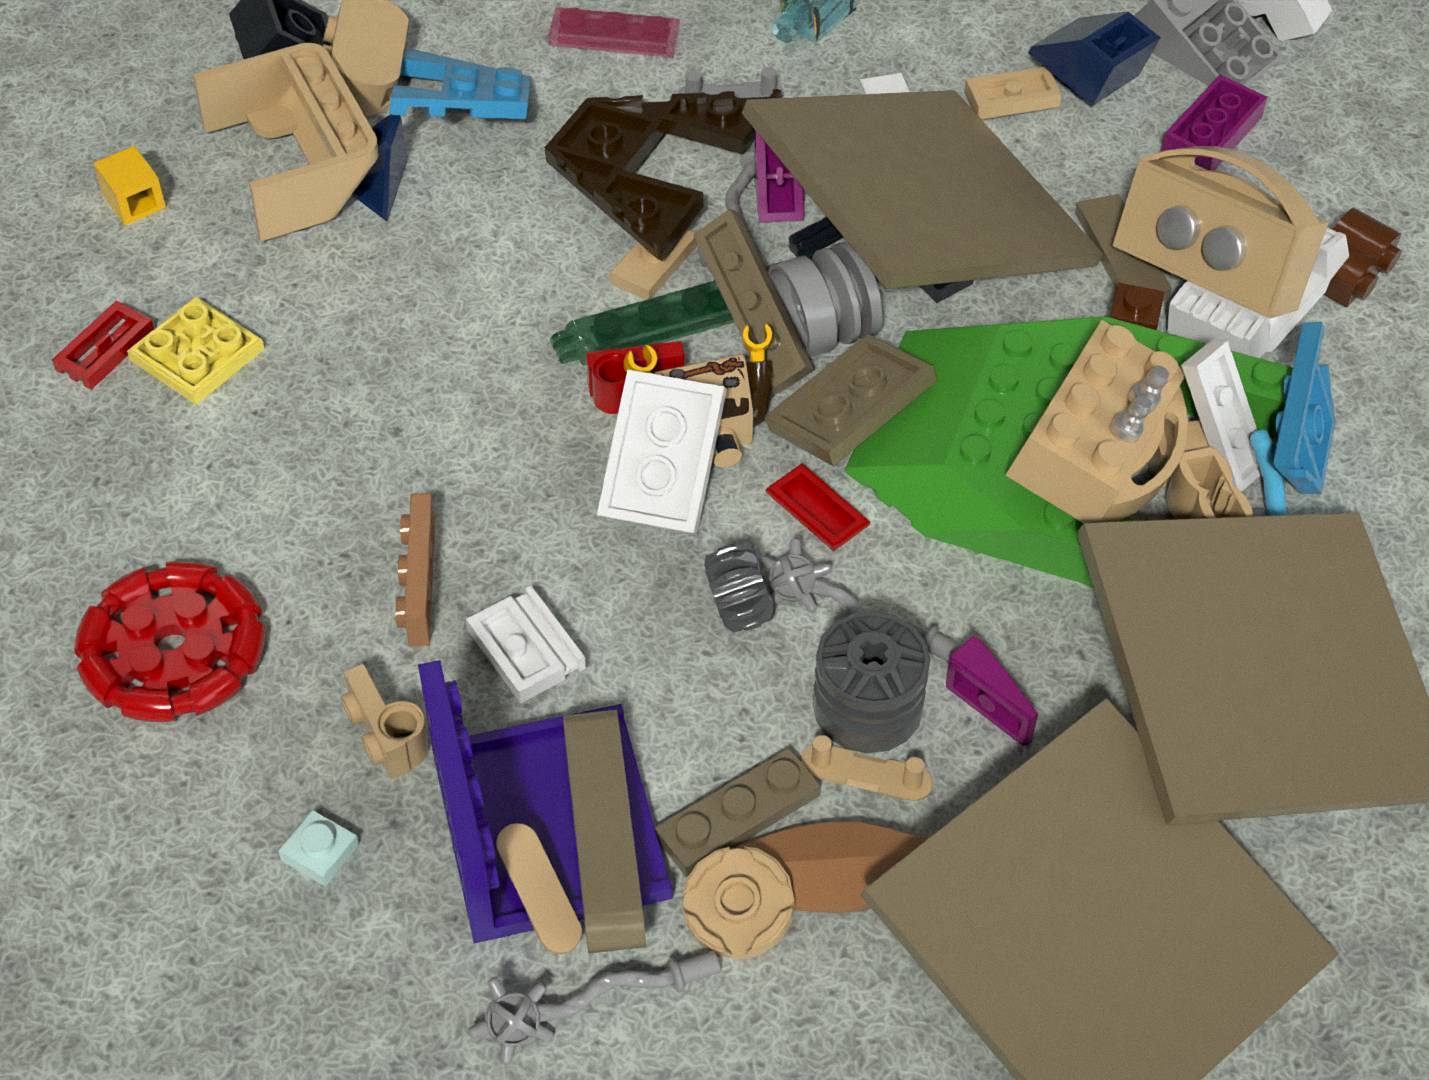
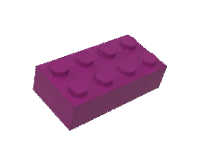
M1219 75L1165 133L1161 152L1192 146H1216L1234 149L1262 118L1267 96L1223 75ZM1197 156L1194 163L1206 170H1215L1223 160Z

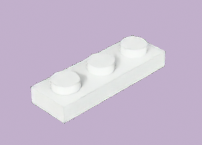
M1212 339L1181 366L1208 445L1216 449L1225 458L1232 471V485L1242 492L1262 475L1250 439L1251 434L1257 431V427L1228 340Z

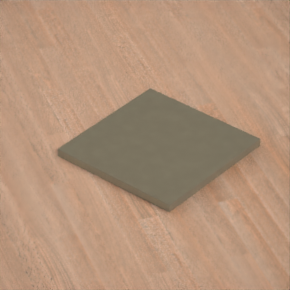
M955 90L750 99L745 103L742 111L744 117L886 289L1098 266L1104 255Z
M1360 513L1084 523L1081 526L1077 535L1167 825L1429 803V697Z
M1107 698L865 888L860 895L1015 1080H1201L1339 955L1219 821L1166 824L1139 733Z

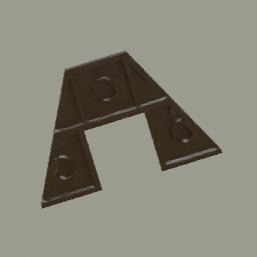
M773 89L770 97L737 98L734 91H724L715 95L704 92L672 94L669 101L644 102L643 95L624 96L617 99L609 97L586 98L544 147L546 162L654 257L662 261L704 207L703 192L633 173L665 133L744 154L754 142L756 131L742 114L746 101L750 99L782 98V90Z

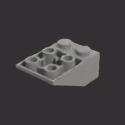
M1150 0L1134 15L1161 37L1152 52L1154 55L1207 86L1219 75H1223L1248 87L1284 57L1238 0Z

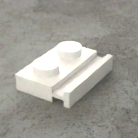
M532 586L525 588L523 595L515 599L509 596L466 619L467 631L520 704L566 680L565 675L576 669L581 672L586 669L585 656Z

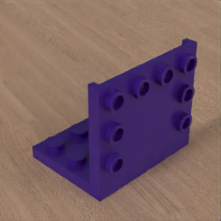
M440 660L419 664L418 669L432 752L473 943L534 930L525 907L496 849L499 833L510 824H524L535 831L578 920L584 919L563 716L469 736L467 727H464L462 706L456 680L445 682ZM622 704L574 713L582 714L617 710L642 906L673 899L671 880L667 875L624 719Z

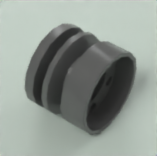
M869 611L852 613L834 622L821 636L816 653V680L812 704L817 724L832 741L845 749L862 753L884 752L907 742L918 729L924 708L930 656L926 641L915 627L896 615Z

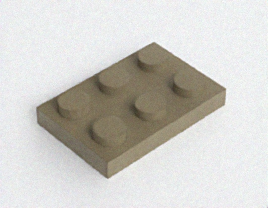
M867 334L765 416L769 431L824 462L835 466L937 382L934 366Z

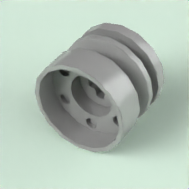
M847 241L835 244L831 249L824 248L815 251L812 261L806 256H798L770 266L768 274L809 358L833 350L837 339L843 344H851L867 334L871 336L878 335L882 328L883 310L877 282L873 272Z

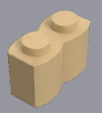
M1208 447L1183 453L1179 464L1173 471L1166 493L1167 506L1175 519L1254 517L1252 507L1245 495L1232 485L1233 476L1229 464L1216 449Z

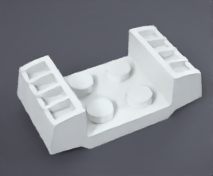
M1329 228L1326 229L1298 311L1270 319L1187 280L1169 304L1167 333L1205 344L1212 339L1228 340L1231 351L1260 358L1266 352H1272L1327 290L1330 280L1349 257L1346 234Z

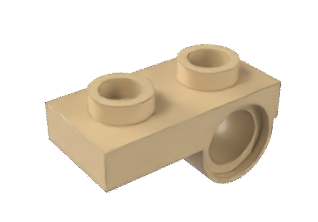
M364 664L344 671L348 693L341 695V701L351 724L355 725L361 722L367 733L361 736V739L372 765L375 766L382 763L392 780L410 772V769L421 764L429 753V741L422 710L417 705L407 701H396L385 705ZM402 734H411L405 738H395Z

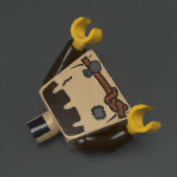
M766 323L764 324L765 341L761 344H754L749 340L748 325H746L743 331L741 342L745 350L750 352L751 361L746 362L744 354L655 372L656 375L725 387L727 392L713 455L714 464L720 468L734 466L741 460L742 453L739 446L752 443L753 427L763 422L772 399L770 360H765V350L771 342L772 331ZM645 345L643 348L647 367L637 366L633 360L632 352L629 351L623 363L625 371L627 372L628 369L651 373L657 362V355L654 349L649 345Z

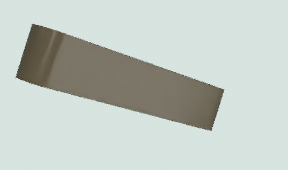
M617 710L564 715L565 744L588 954L646 947L644 916Z

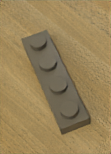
M728 209L693 235L741 336L746 325H748L749 340L754 344H761L765 341L764 324H768L771 328L772 339L765 350V360H770L772 394H778L814 371V368L740 214L732 209Z

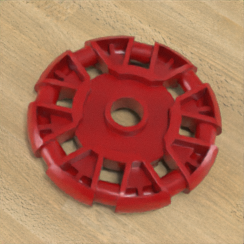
M191 561L166 562V568L147 572L146 567L137 569L109 585L101 592L103 598L96 607L89 606L86 610L75 637L74 652L77 657L81 658L77 671L86 689L98 702L106 708L115 706L121 709V714L124 717L134 720L171 722L175 721V716L195 712L196 716L208 712L223 704L241 689V680L247 673L253 674L260 662L265 644V625L258 619L262 614L258 601L250 589L238 578L231 574L223 577L217 574V568L211 565ZM171 587L172 595L153 599V591ZM207 592L215 595V598L209 605L206 604L204 595ZM119 612L123 613L122 625L113 621ZM238 624L233 632H223V627ZM170 635H180L185 638L182 645L173 650H162L157 647L163 638ZM118 652L119 658L112 660L102 657V655ZM218 658L227 663L224 669H211ZM134 678L143 683L141 687L136 686L131 690L128 689ZM190 688V691L175 695L170 693V691Z

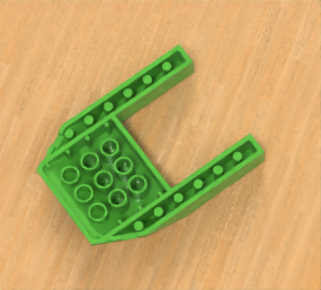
M1110 317L905 331L898 349L934 366L937 382L856 447L847 463L845 472L859 484L870 487L875 492L876 497L889 508L893 506L911 520V526L925 537L1093 587L1077 535L1078 530L1084 523L1005 475L1101 320L1112 326L1119 325L1125 327L1133 334L1136 341L1155 352L1161 351L1170 354L1181 368L1185 361L1206 344ZM1231 351L1257 430H1267L1270 438L1274 439L1277 414L1283 411L1285 405L1284 380L1286 376H1292L1293 367ZM1184 377L1180 388L1184 397L1187 415L1199 418L1188 383ZM1127 517V518H1125V519H1123V520H1121V521H1119V522H1123V521H1138V520L1131 519V518H1128V517Z

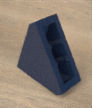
M392 114L372 127L377 137L378 158L352 194L353 197L387 222L407 163L402 118L400 115Z

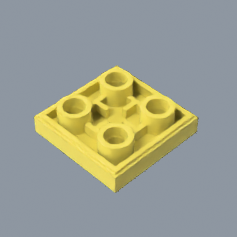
M196 296L127 350L130 361L197 405L262 352L264 344L261 338Z

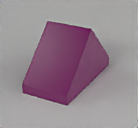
M755 131L754 183L759 223L804 221L803 187L758 132Z

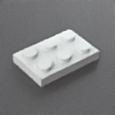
M627 369L597 516L697 536L727 392L724 386Z

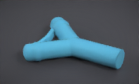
M1257 430L1251 434L1250 439L1264 481L1267 516L1287 515L1284 476L1275 468L1273 463L1277 443L1273 445L1267 430Z

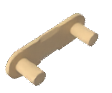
M824 735L815 737L813 744L808 746L801 755V763L814 778L837 784L858 787L909 801H918L926 798L933 787L932 777L924 769L925 764L923 760L918 757H911L906 763L892 759L874 758L854 753L855 751L832 746L830 738Z
M515 823L506 826L497 837L496 849L541 944L545 949L555 954H565L572 951L581 939V925L537 834L532 828L524 824Z

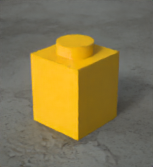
M135 145L93 163L101 193L124 225L166 208L158 176Z

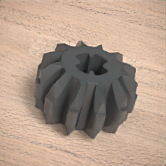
M746 542L737 545L732 543L718 548V551L706 555L704 563L705 573L720 618H722L727 629L731 632L749 631L761 627V624L773 620L775 613L774 602L759 558L752 546Z

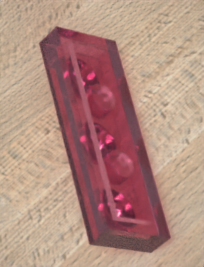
M556 7L548 34L549 46L674 58L680 33V19Z

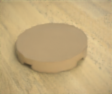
M745 846V849L736 848L730 850V847L715 850L699 861L685 880L682 903L687 928L697 942L709 951H714L717 956L738 960L763 955L780 943L792 925L795 909V899L790 877L778 860L758 848Z

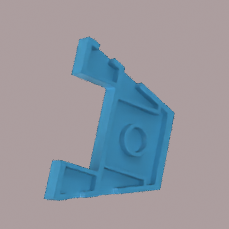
M405 48L400 75L443 81L442 90L437 91L394 85L389 114L407 115V107L427 108L428 116L445 117L446 108L470 110V116L475 118L526 119L531 76L522 75V71L514 68L501 67L496 69Z

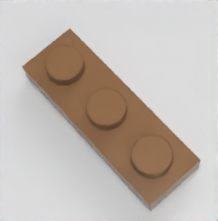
M431 493L411 494L410 514H401L400 519L402 545H408V554L399 555L398 557L399 585L406 586L405 596L396 597L397 628H406L409 646H430L435 517Z

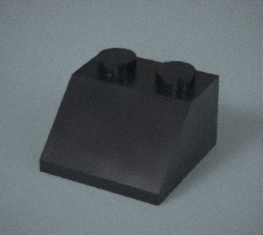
M240 0L229 13L235 38L238 41L243 59L302 43H315L321 46L323 44L330 46L331 44L323 41L328 21L326 13L302 0Z

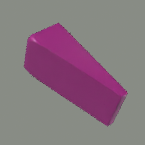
M973 635L950 656L946 688L1019 744L1028 746L1033 739L1038 712L987 646L978 637Z

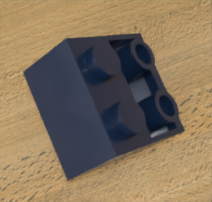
M1127 11L1078 18L1031 46L1028 53L1073 89L1078 97L1086 100L1093 106L1140 75L1161 37Z

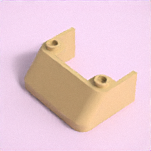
M302 43L193 74L202 126L205 133L247 121L253 132L264 138H278L293 133L309 163L306 166L249 182L257 233L261 242L321 224L336 217L378 158L377 137L328 51L321 45Z

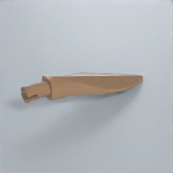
M834 821L789 828L733 847L730 850L736 848L745 849L744 846L758 848L777 859L790 877L795 899L794 910L846 913L870 909L869 905L860 896L864 889L930 837L905 833L864 822Z

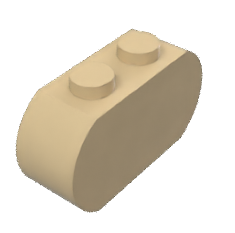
M342 0L338 16L329 15L323 41L331 44L330 46L323 44L322 47L328 51L364 116L381 114L390 107L393 87L397 85L400 76L409 19L401 8L389 0Z

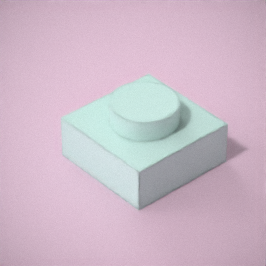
M312 810L278 852L282 862L326 887L359 846L357 835Z

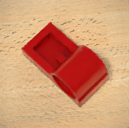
M681 341L649 345L657 355V362L651 370V374L684 366V351ZM645 346L586 353L590 397H593V402L599 410L608 414H618L627 374L623 364L625 356L631 351L635 364L639 367H647V361L643 355V348Z

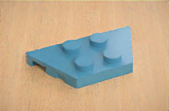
M1323 322L1302 324L1292 376H1286L1284 380L1285 409L1284 412H1278L1276 418L1278 442L1273 463L1275 468L1301 494H1322L1336 423L1331 395L1329 364L1318 363L1322 339L1325 336Z

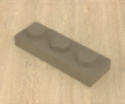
M788 748L654 827L658 842L683 875L687 877L699 861L715 850L727 847L731 849L740 845L819 797L821 785L792 750Z

